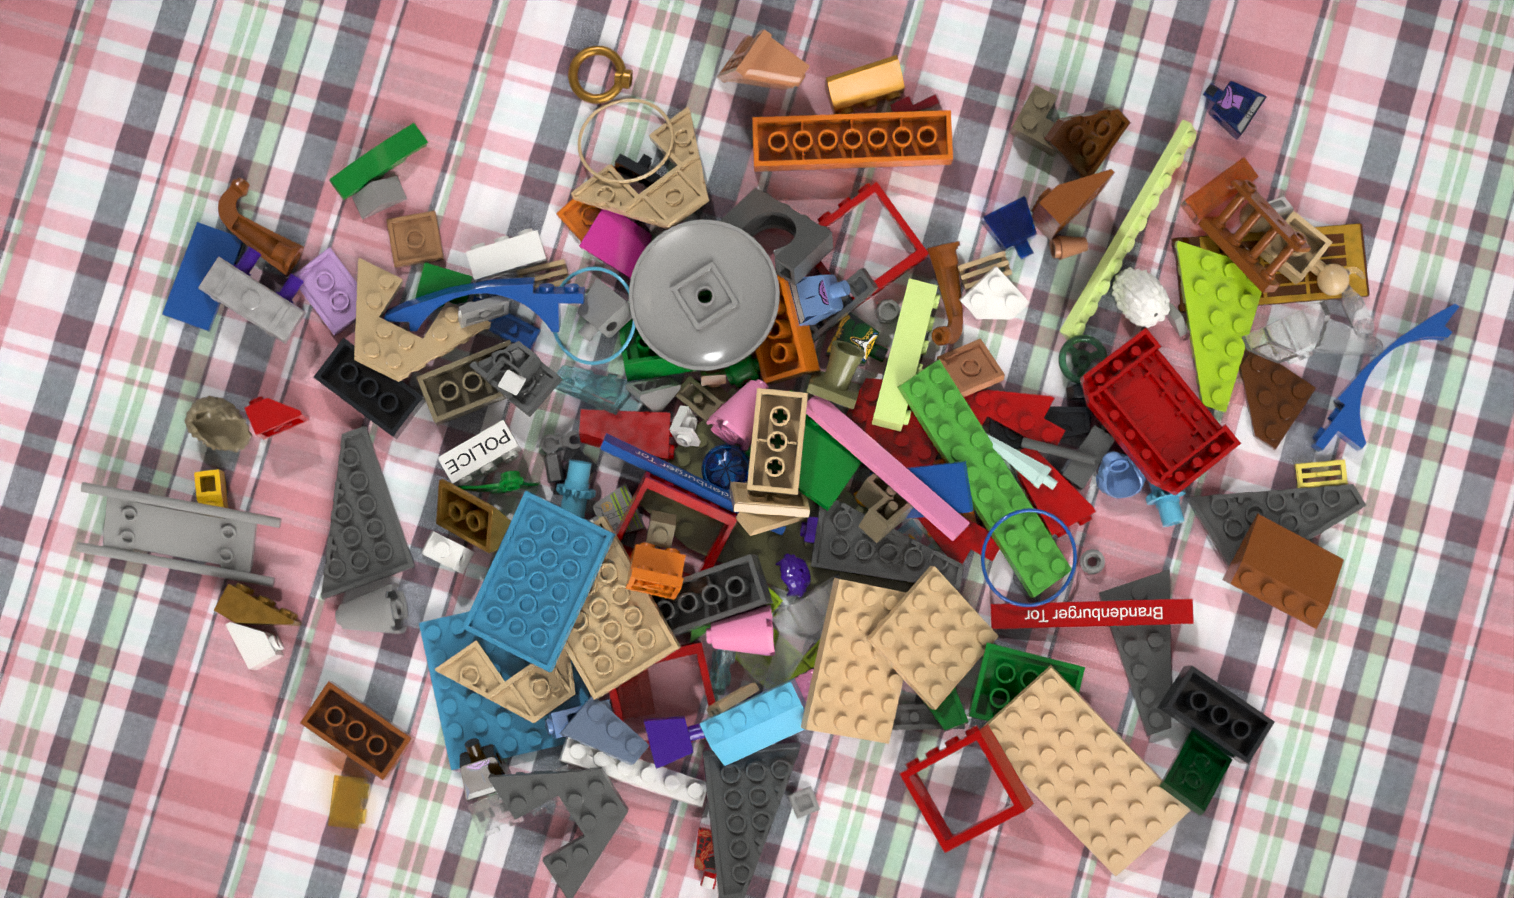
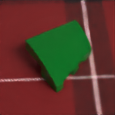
M425 263L415 298L445 288L473 283L474 278L470 275ZM469 295L455 298L449 302L456 305L467 303Z

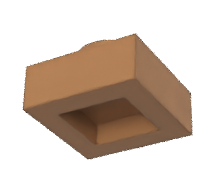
M725 368L700 371L702 386L707 385L714 388L721 386V384H726Z

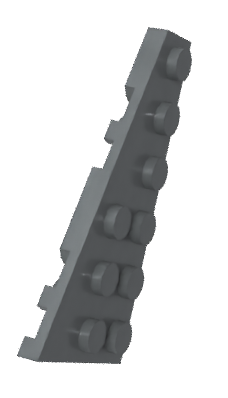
M1170 569L1099 592L1100 601L1170 599ZM1171 624L1109 626L1146 736L1170 729L1171 716L1160 710L1158 706L1171 687Z

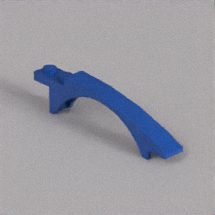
M535 277L492 279L449 287L408 300L388 309L384 320L388 322H409L410 331H418L424 320L444 303L461 296L484 293L504 296L522 303L535 312L546 323L551 332H559L561 327V303L583 304L585 287H579L578 284L574 283L565 284L564 287H554V284L544 283L540 284L539 287H535Z
M1455 303L1429 317L1394 340L1366 364L1333 400L1340 409L1335 407L1327 417L1330 422L1325 428L1320 427L1312 436V439L1315 441L1311 447L1320 452L1337 435L1356 451L1363 449L1367 442L1361 426L1360 405L1366 381L1372 370L1384 356L1401 345L1420 340L1443 341L1445 338H1448L1452 331L1445 325L1460 306Z

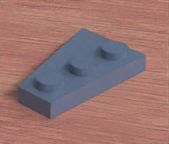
M592 696L559 733V735L566 738L569 737L580 742V744L587 747L590 746L629 765H634L650 746L598 699L594 700Z

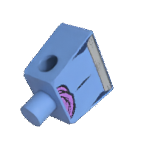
M835 275L804 277L796 285L789 282L799 326L814 325L842 310L843 303L841 297L850 294L848 282L846 280L837 282Z

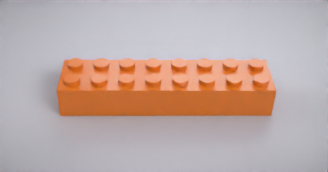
M951 110L752 117L754 172L951 165L953 161Z

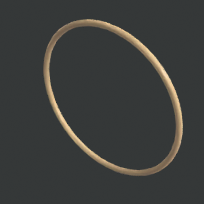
M636 98L614 100L596 109L582 125L577 144L579 157L586 169L601 180L619 184L636 182L652 175L666 162L673 147L674 131L668 116L655 104ZM638 102L646 104L657 110L668 124L670 144L665 157L653 170L633 179L616 180L596 173L586 163L581 150L582 135L589 121L601 110L617 103Z

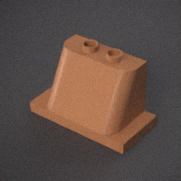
M763 29L757 33L754 39L749 35L742 39L717 78L723 83L735 82L786 90L794 86L798 87L804 80L805 72L810 66L771 38L772 35Z

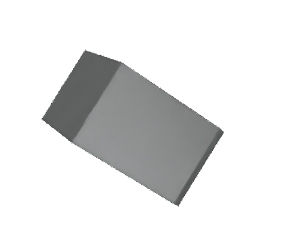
M397 176L370 182L352 196L362 219L407 199Z
M667 375L626 384L625 389L650 411L662 412L678 393L681 384Z

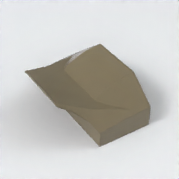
M689 376L675 396L685 406H689L694 414L707 423L709 417L726 402L730 394L720 386L714 388L707 385L702 386L701 381Z

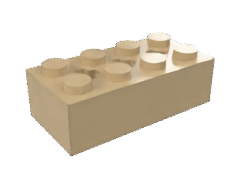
M757 388L747 490L798 495L808 393ZM778 410H783L787 420H783V423L779 424L777 419L773 418V415L778 414ZM776 435H780L781 440L785 441L784 446L780 445V449H775L774 444L770 443L771 439H775ZM774 460H777L778 464L782 466V470L778 471V474H772V470L768 469V465L773 464Z

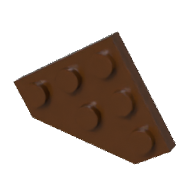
M1111 106L1059 118L1044 140L1083 178L1095 174L1131 122L1118 108Z
M1253 347L1239 367L1245 390L1244 395L1252 423L1253 437L1271 449L1276 450L1316 390V387L1256 347Z

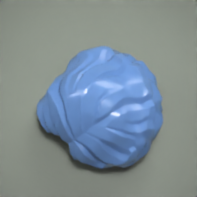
M1114 451L1107 453L1102 458V463L1096 476V483L1100 491L1117 499L1132 497L1140 493L1144 482L1147 480L1128 455Z

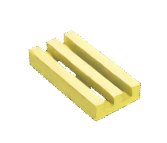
M1345 459L1294 464V469L1296 470L1295 479H1297L1296 488L1348 484ZM1340 465V470L1302 473L1301 470ZM1341 475L1342 479L1303 483L1305 478Z

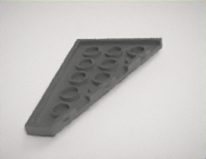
M367 426L343 433L341 436V450L338 459L339 465L334 489L330 533L323 572L322 600L416 567Z
M1354 484L1192 496L1187 499L1228 568L1257 513L1310 540L1367 506Z
M800 742L770 745L724 766L713 750L703 751L718 898H745L799 754Z

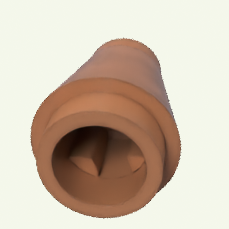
M1056 236L1054 239H1050V253L1053 259L1058 258L1062 260L1086 252L1088 250V242L1086 237Z

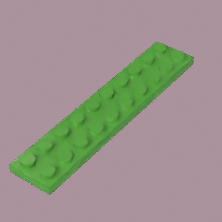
M940 359L897 387L944 462L966 461L973 508L988 531L997 521L1011 512L1028 508L1034 509L1001 456L993 449V443ZM1025 512L1009 517L991 535L1030 598L1036 597L1072 569L1036 512Z

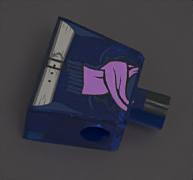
M1229 81L1224 90L1210 83L1203 93V96L1214 102L1208 114L1236 140L1243 134L1267 98L1265 95L1234 81Z

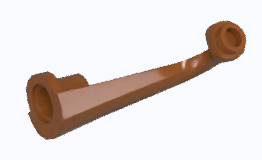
M240 177L236 180L233 179L230 187L223 193L218 203L220 219L243 243L262 254L261 257L286 277L289 276L300 260L304 246L239 214L236 209V203L241 197L248 194L250 184Z
M960 241L927 248L948 318L947 326L936 327L932 332V340L938 346L956 343L962 334L963 308L959 300L961 298V287L957 268L959 261L956 252L958 246H961Z

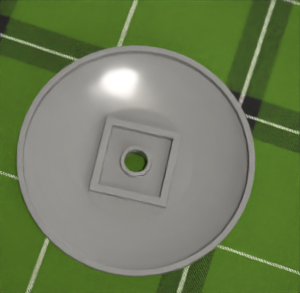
M694 220L678 224L664 231L642 252L636 262L630 280V311L635 327L642 339L656 354L666 361L691 370H718L747 358L767 338L774 325L779 308V282L770 257L764 248L748 233L736 226L721 221ZM704 289L712 292V299L708 303H701L698 299L699 293Z

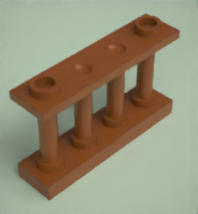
M1247 179L1233 180L1231 184L1238 191L1236 196L1219 216L1203 217L1198 225L1262 293L1275 292L1280 286L1275 279L1276 272L1294 251L1297 253L1309 252L1312 248L1306 243L1307 239L1305 236L1295 231L1256 191L1257 187L1253 182ZM1246 199L1255 209L1235 233H1231L1226 228V222ZM1263 217L1271 227L1253 249L1249 251L1243 246L1242 239L1258 220ZM1279 234L1288 244L1267 268H1264L1259 263L1258 257Z

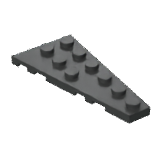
M838 500L833 503L828 511L820 506L810 567L916 583L930 566H935L956 590H960L963 564L895 529L876 543L859 527L865 514Z

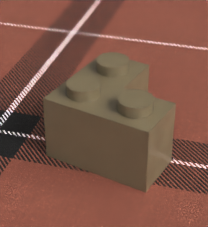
M1035 85L1012 126L1010 134L1053 157L1055 150L1044 138L1055 124L1046 117L1057 96Z
M875 473L865 480L855 496L869 509L859 527L876 543L905 520L913 509L911 504Z

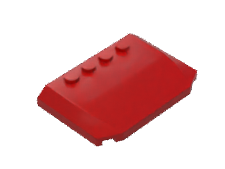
M1145 328L1084 374L1080 381L1089 409L1151 484L1176 496L1237 448L1241 442L1226 424L1224 426L1219 424L1159 351L1162 346L1150 331Z

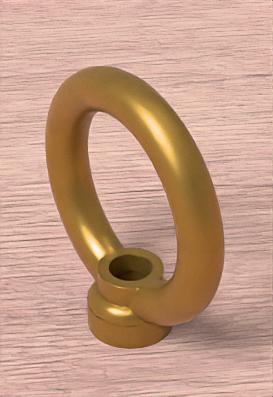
M598 45L590 46L577 53L571 61L568 70V80L572 91L578 98L588 103L601 104L614 99L622 89L631 88L633 70L626 69L624 61L613 49ZM595 55L607 57L616 68L614 85L602 94L587 92L581 87L578 80V70L582 62Z

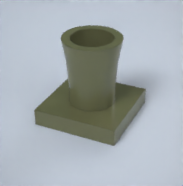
M838 340L833 341L826 371L820 370L811 374L806 392L854 409L860 385L851 382L858 365L865 356V352L851 343Z

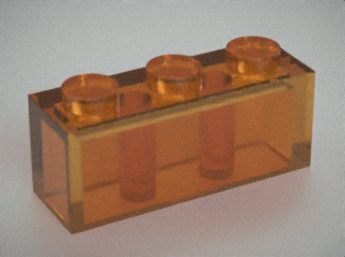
M1243 157L1186 198L1180 205L1192 222L1196 224L1238 193L1237 189L1231 184L1233 180L1247 179L1255 182L1259 176L1246 158Z

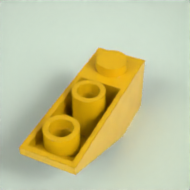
M217 469L194 472L197 502L228 508L224 471Z

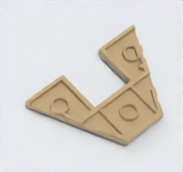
M686 107L670 119L674 131V143L668 159L676 166L640 194L628 183H611L593 176L571 192L572 198L576 201L667 230L678 225L709 202L689 107ZM667 122L649 135L650 140L664 155H666L670 144V130ZM610 164L598 172V174L610 179L625 180Z
M361 258L358 259L355 361L399 382L408 377L411 372L425 367L426 363L437 357L441 358L453 351L457 345L465 344L469 341V338L491 327V322L484 321L461 328L458 321L459 306L449 301L445 303L424 338L382 319L381 317L403 285V279Z
M477 640L435 668L440 674L532 723H536L576 695L572 661L565 648H563L552 672H548L531 663L507 681L500 675Z

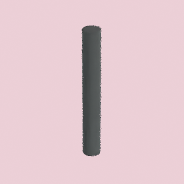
M1025 437L1022 439L1021 447L1091 465H1094L1096 461V455Z

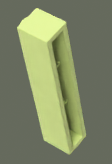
M910 278L908 280L872 425L900 432L903 424L908 425L911 411L907 410L908 403L897 387L922 370L923 364L919 363L920 355H926L929 341L924 340L926 331H932L935 319L930 317L932 308L937 309L941 296L936 294L937 285Z

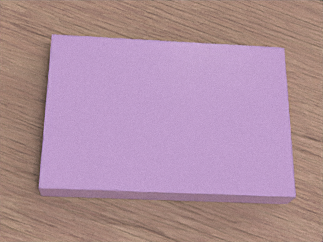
M329 247L293 275L304 281L299 288L333 335L337 336L356 321L357 282Z

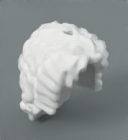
M1132 267L1119 271V274L1115 276V282H1112V289L1114 290L1112 295L1117 302V308L1123 311L1122 314L1125 315V318H1128L1137 327L1146 328L1156 325L1158 321H1164L1165 315H1168L1170 311V300L1165 288H1163V285L1160 284L1156 277L1148 273L1147 270H1134Z

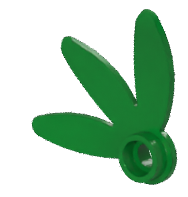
M507 471L500 475L501 480L499 483L479 486L458 485L457 487L471 492L502 494L510 493L514 490L522 491L541 485V482L527 483L524 482V478L521 477L519 471Z

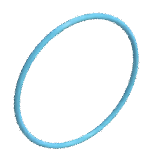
M586 267L577 270L569 275L559 286L564 287L570 279L582 272L597 270L609 273L617 278L629 294V286L613 271L602 267ZM633 321L628 339L621 349L611 357L600 361H586L577 358L563 346L557 332H553L560 348L570 358L587 365H599L615 359L625 350L633 337L635 324Z

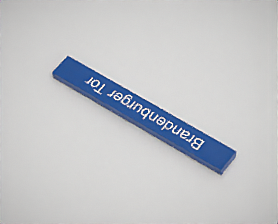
M608 433L605 434L600 447L601 450L734 512L729 491ZM786 526L771 531L783 535Z

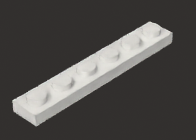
M569 737L565 739L559 761L586 770L602 767L607 776L612 779L699 808L703 806L707 792L705 781L664 767L656 769L655 764L640 759L634 765H629L604 754V752L580 744V742Z

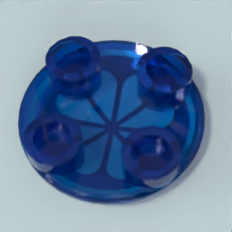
M718 445L705 455L701 466L702 477L704 480L729 491L730 482H748L750 460L745 452L735 445Z

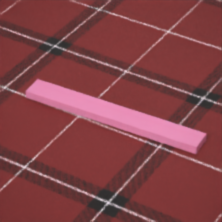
M814 395L807 401L806 414L952 541L967 528L970 523L829 400Z

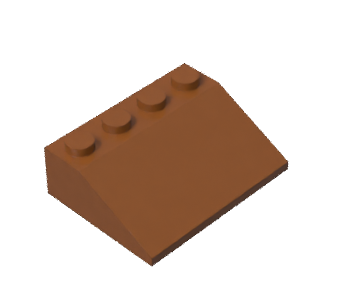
M1109 169L1057 185L1053 190L1048 187L1035 202L1036 204L1031 210L1033 214L1029 220L1050 241L1103 191L1115 172Z
M1257 513L1222 580L1317 629L1328 609L1344 559Z

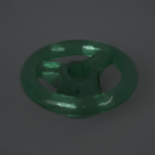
M1077 335L1068 339L1063 344L1059 352L1058 363L1061 372L1068 380L1081 384L1080 378L1085 374V369L1089 367L1091 361L1100 358L1101 362L1108 355L1104 345L1097 338L1090 335ZM1079 342H1087L1095 346L1097 350L1089 353L1083 349L1077 350L1073 345ZM1067 352L1072 355L1071 363L1077 368L1076 375L1071 373L1066 365ZM1081 355L1086 356L1084 364H1080L1078 361Z

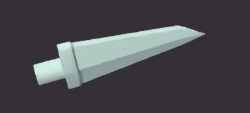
M988 435L993 443V449L1027 478L1033 486L1039 488L1043 483L1050 489H1054L1058 481L1048 475L1051 471L1049 466H1045Z

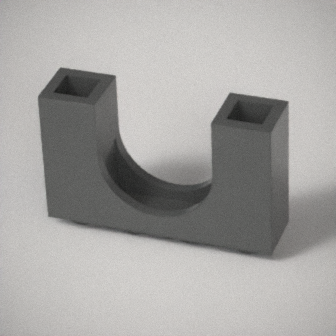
M754 188L720 220L742 229L752 237L760 231L772 228L782 229L791 233L794 239L775 257V269L777 275L794 285L801 281L833 249V235L827 227L817 224L807 215L798 213L788 204L781 203L769 193L762 192L757 188Z

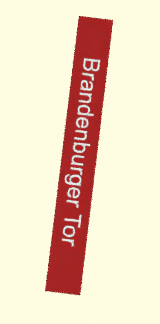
M1193 599L1048 602L1035 607L991 604L992 629L1194 624Z

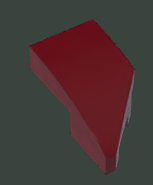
M937 93L916 104L913 103L911 96H908L891 104L890 107L893 112H912L932 107L941 103Z

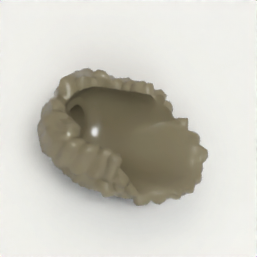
M207 396L197 399L192 403L189 411L186 412L184 423L188 433H191V436L197 438L198 441H202L203 445L206 444L207 447H211L212 450H231L237 453L239 449L244 450L245 446L249 445L252 433L249 431L246 419L240 415L239 409H236L234 404L224 398Z

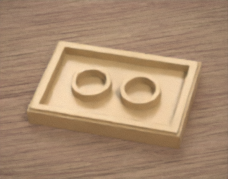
M730 482L729 492L734 512L809 518L810 507L808 499L800 491H798V495L747 490V483Z

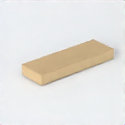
M739 512L736 519L747 533L753 536L803 521L805 517Z

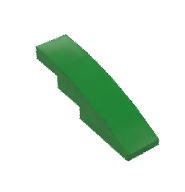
M412 123L359 157L330 178L329 181L341 198L345 200L359 192L370 182L381 179L386 172L405 162L407 157L426 147L428 141L415 123Z

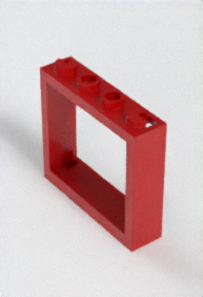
M877 182L873 185L870 183L865 184L857 191L859 195L852 200L850 197H847L837 205L839 209L831 214L828 211L817 219L819 225L829 227L875 194L916 250L874 280L879 288L861 304L928 258L929 255L928 251ZM822 261L814 267L819 275H831Z
M646 471L615 532L620 542L648 488L723 522L698 572L712 568L737 522L736 516L738 514ZM622 544L630 558L633 548ZM684 571L682 572V578L691 575Z
M701 641L680 645L681 648L657 662L660 663L696 654L708 706L715 703ZM615 688L609 692L613 711L624 722Z
M988 724L981 728H978L977 725L965 731L966 736L959 739L958 735L945 742L946 747L941 750L936 746L924 753L926 758L921 761L918 757L905 764L907 769L899 773L944 853L1023 813L1034 805ZM977 740L1013 804L953 835L917 772Z

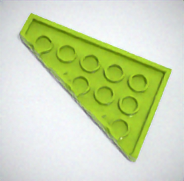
M1176 241L1174 248H1176L1178 257V272L1181 276V291L1183 303L1186 307L1187 328L1190 331L1189 340L1192 358H1194L1197 374L1195 377L1199 387V399L1205 407L1226 412L1262 292L1229 257Z

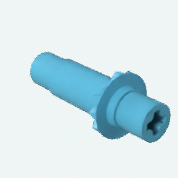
M569 460L565 483L557 484L556 491L562 495V508L584 518L587 499H592L596 495V490L589 488L592 463Z
M1148 481L1151 493L1146 497L1147 505L1156 506L1162 526L1169 527L1184 522L1179 497L1186 494L1185 489L1175 496Z

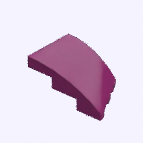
M602 209L579 247L631 280L636 262L645 248L651 243L652 235L627 217Z

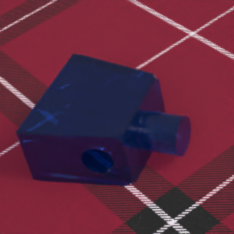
M1025 196L982 217L981 223L1002 251L1007 252L1015 248L1021 260L1034 254L1028 241L1036 237L1037 231Z

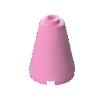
M759 379L756 381L750 380L707 420V425H713L711 431L731 446H734L735 443L742 445L740 450H748L752 443L757 388L769 389V386Z
M765 605L712 622L711 628H706L707 643H712L715 649L775 656L771 605Z

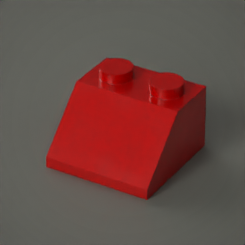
M263 396L249 401L250 405L244 407L255 435L263 440L310 420L308 415L302 411L270 398L264 399Z

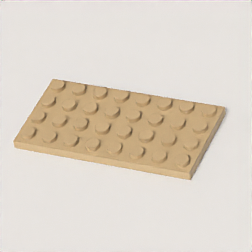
M1052 665L985 724L990 726L1018 777L1115 876L1121 873L1191 811L1190 808L1159 786L1162 778Z

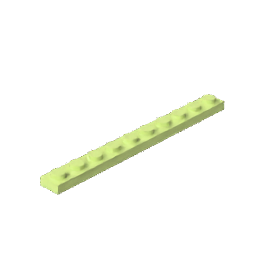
M1181 121L1059 332L1066 340L1075 343L1077 338L1083 335L1086 327L1085 324L1090 316L1095 314L1102 295L1108 292L1110 281L1120 271L1124 257L1133 249L1135 238L1139 231L1145 228L1149 214L1158 206L1160 195L1170 185L1171 176L1176 168L1181 166L1188 147L1194 144L1197 132L1190 122Z

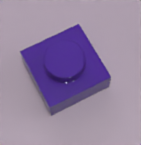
M809 516L807 522L802 521L800 536L805 537L804 543L814 544L818 518Z

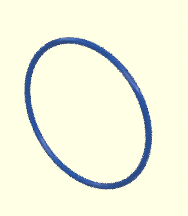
M1040 509L1016 510L1002 517L988 532L981 551L982 572L991 590L1005 602L1020 607L1040 606L1058 597L1069 585L1077 563L1076 544L1068 527L1055 515ZM1025 512L1041 513L1057 521L1068 534L1073 549L1072 569L1065 584L1050 598L1036 603H1019L1000 594L990 582L985 568L986 546L994 530L1009 517Z

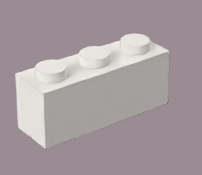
M532 228L518 232L519 236L513 238L502 236L494 240L495 243L485 246V243H479L471 246V250L467 251L466 254L475 282L494 279L516 272V270L548 262L538 230L533 231Z

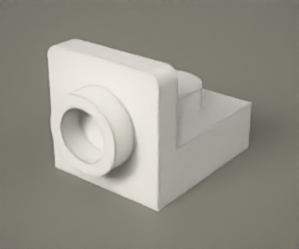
M689 406L679 407L669 429L676 442L684 447L699 446L701 443L695 433L698 420Z

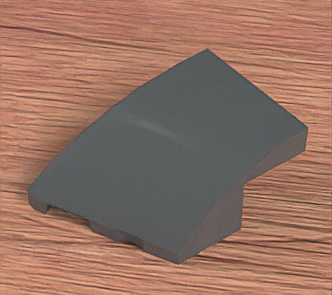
M520 341L509 345L504 350L492 353L491 357L480 362H472L469 365L485 381L529 417L532 416L563 380ZM507 370L526 378L517 395L498 387Z

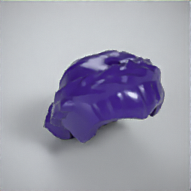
M785 554L784 558L775 563V565L780 566L781 580L786 584L788 590L786 596H798L801 598L807 591L806 588L810 585V571L803 559L796 557L794 554Z

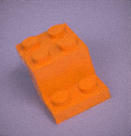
M650 543L636 544L630 555L631 562L625 589L675 600L683 584L682 572L686 555L680 554L679 550L673 548L661 550L655 548V545Z

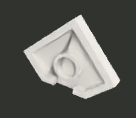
M994 266L959 299L977 319L1012 320L1030 303L997 266Z

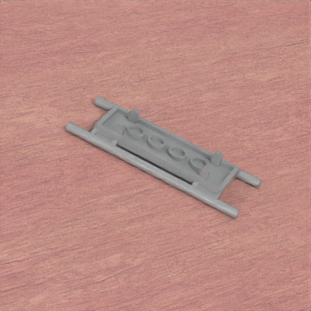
M82 482L81 492L107 496L103 546L77 542L76 552L268 587L274 586L275 577L253 574L251 569L254 560L257 524L280 528L282 518ZM133 549L220 564L221 568L133 552Z

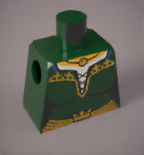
M850 312L841 320L826 352V356L830 357L832 342L836 340L851 343L865 352V356L859 366H865L868 357L883 362L888 349L875 343L879 336V332Z

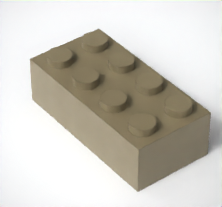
M510 340L416 377L433 421L437 426L507 399L469 365L472 362H480L491 357V354L498 350L506 349L512 344Z

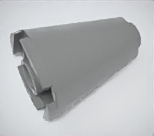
M389 584L340 604L335 612L336 622L343 629L394 634L404 633L407 625L403 626L404 619H408V606L403 591L397 590L399 584Z

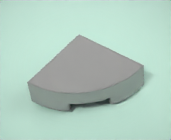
M1170 303V311L1166 316L1181 337L1188 333V329L1183 315Z

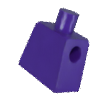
M684 716L644 719L656 769L693 753L691 741L706 738L700 723L687 726Z

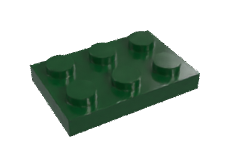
M1190 731L1159 786L1201 816L1206 811L1233 759L1193 731Z

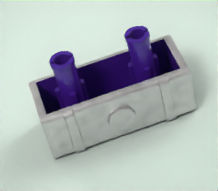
M248 246L237 265H231L218 257L198 288L211 296L216 302L222 303L263 329L271 337L274 336L286 344L306 314L304 310L294 305L292 301L304 281L290 274L280 292L277 291L275 293L250 277V271L262 255Z

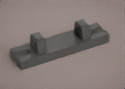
M860 268L846 280L850 286V292L855 299L853 300L850 295L841 297L843 303L842 310L814 325H809L813 343L879 288L865 268Z

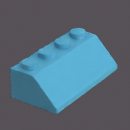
M795 678L734 705L723 713L704 719L700 726L711 749L726 766L805 730L801 728L806 701Z

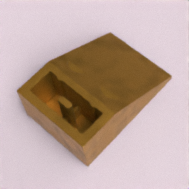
M240 583L236 585L228 584L213 610L239 624L301 626L302 622L297 620L299 615L287 608L281 607L280 610L275 608L277 604L275 601L261 595L258 597L254 596L255 590Z

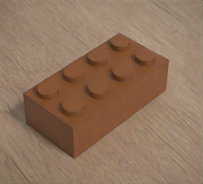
M328 681L300 722L304 727L382 780H387L415 739V737L333 681Z

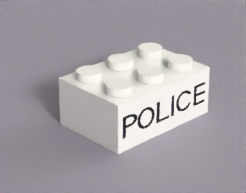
M502 420L439 456L438 460L453 485L470 486L476 482L475 477L484 474V476H487L498 469L497 464L503 461L509 463L518 458V452L522 451L506 422Z

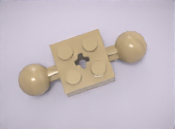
M1250 203L1245 204L1240 211L1239 220L1241 225L1255 209ZM1295 211L1291 212L1284 220L1295 231L1305 236L1307 239L1306 243L1312 249L1309 252H1293L1278 271L1295 285L1302 281L1307 273L1311 271L1317 276V284L1322 292L1327 295L1341 294L1349 284L1347 270L1341 265H1326L1320 260V257L1332 244V241ZM1261 217L1249 232L1258 233L1262 231L1265 234L1271 225ZM1278 234L1260 256L1271 264L1288 243Z

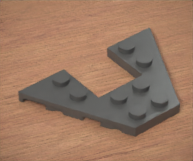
M589 768L588 770L569 769V771L557 772L552 770L534 771L533 773L516 772V774L506 775L490 774L488 777L489 781L515 820L552 798L559 796L583 835L546 855L542 861L566 898H573L629 810L603 768Z

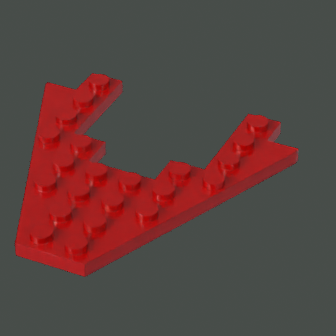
M866 378L859 390L854 409L849 408L846 416L906 468L932 465L939 452L909 405L907 410L911 411L908 425L903 424L901 432L872 425L883 379ZM982 389L964 397L981 426L989 417L1025 438L1058 445L1066 431L1044 419L1055 399L1052 396ZM926 517L917 518L947 557L963 564L970 550L981 555L984 540L989 532L985 528L965 518L970 524L952 541ZM990 536L986 546L985 558L993 562L1000 549L992 536Z

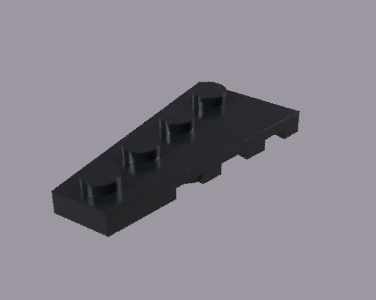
M1050 406L1044 417L1049 422L1066 430L1061 439L1090 432L1089 407ZM990 418V436L1014 449L1024 448L1021 447L1022 435Z

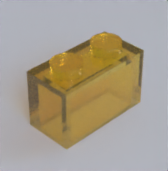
M334 775L328 826L361 829L362 824H366L368 809H364L365 799H369L371 784H367V778Z

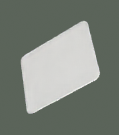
M507 370L498 387L517 395L526 378Z

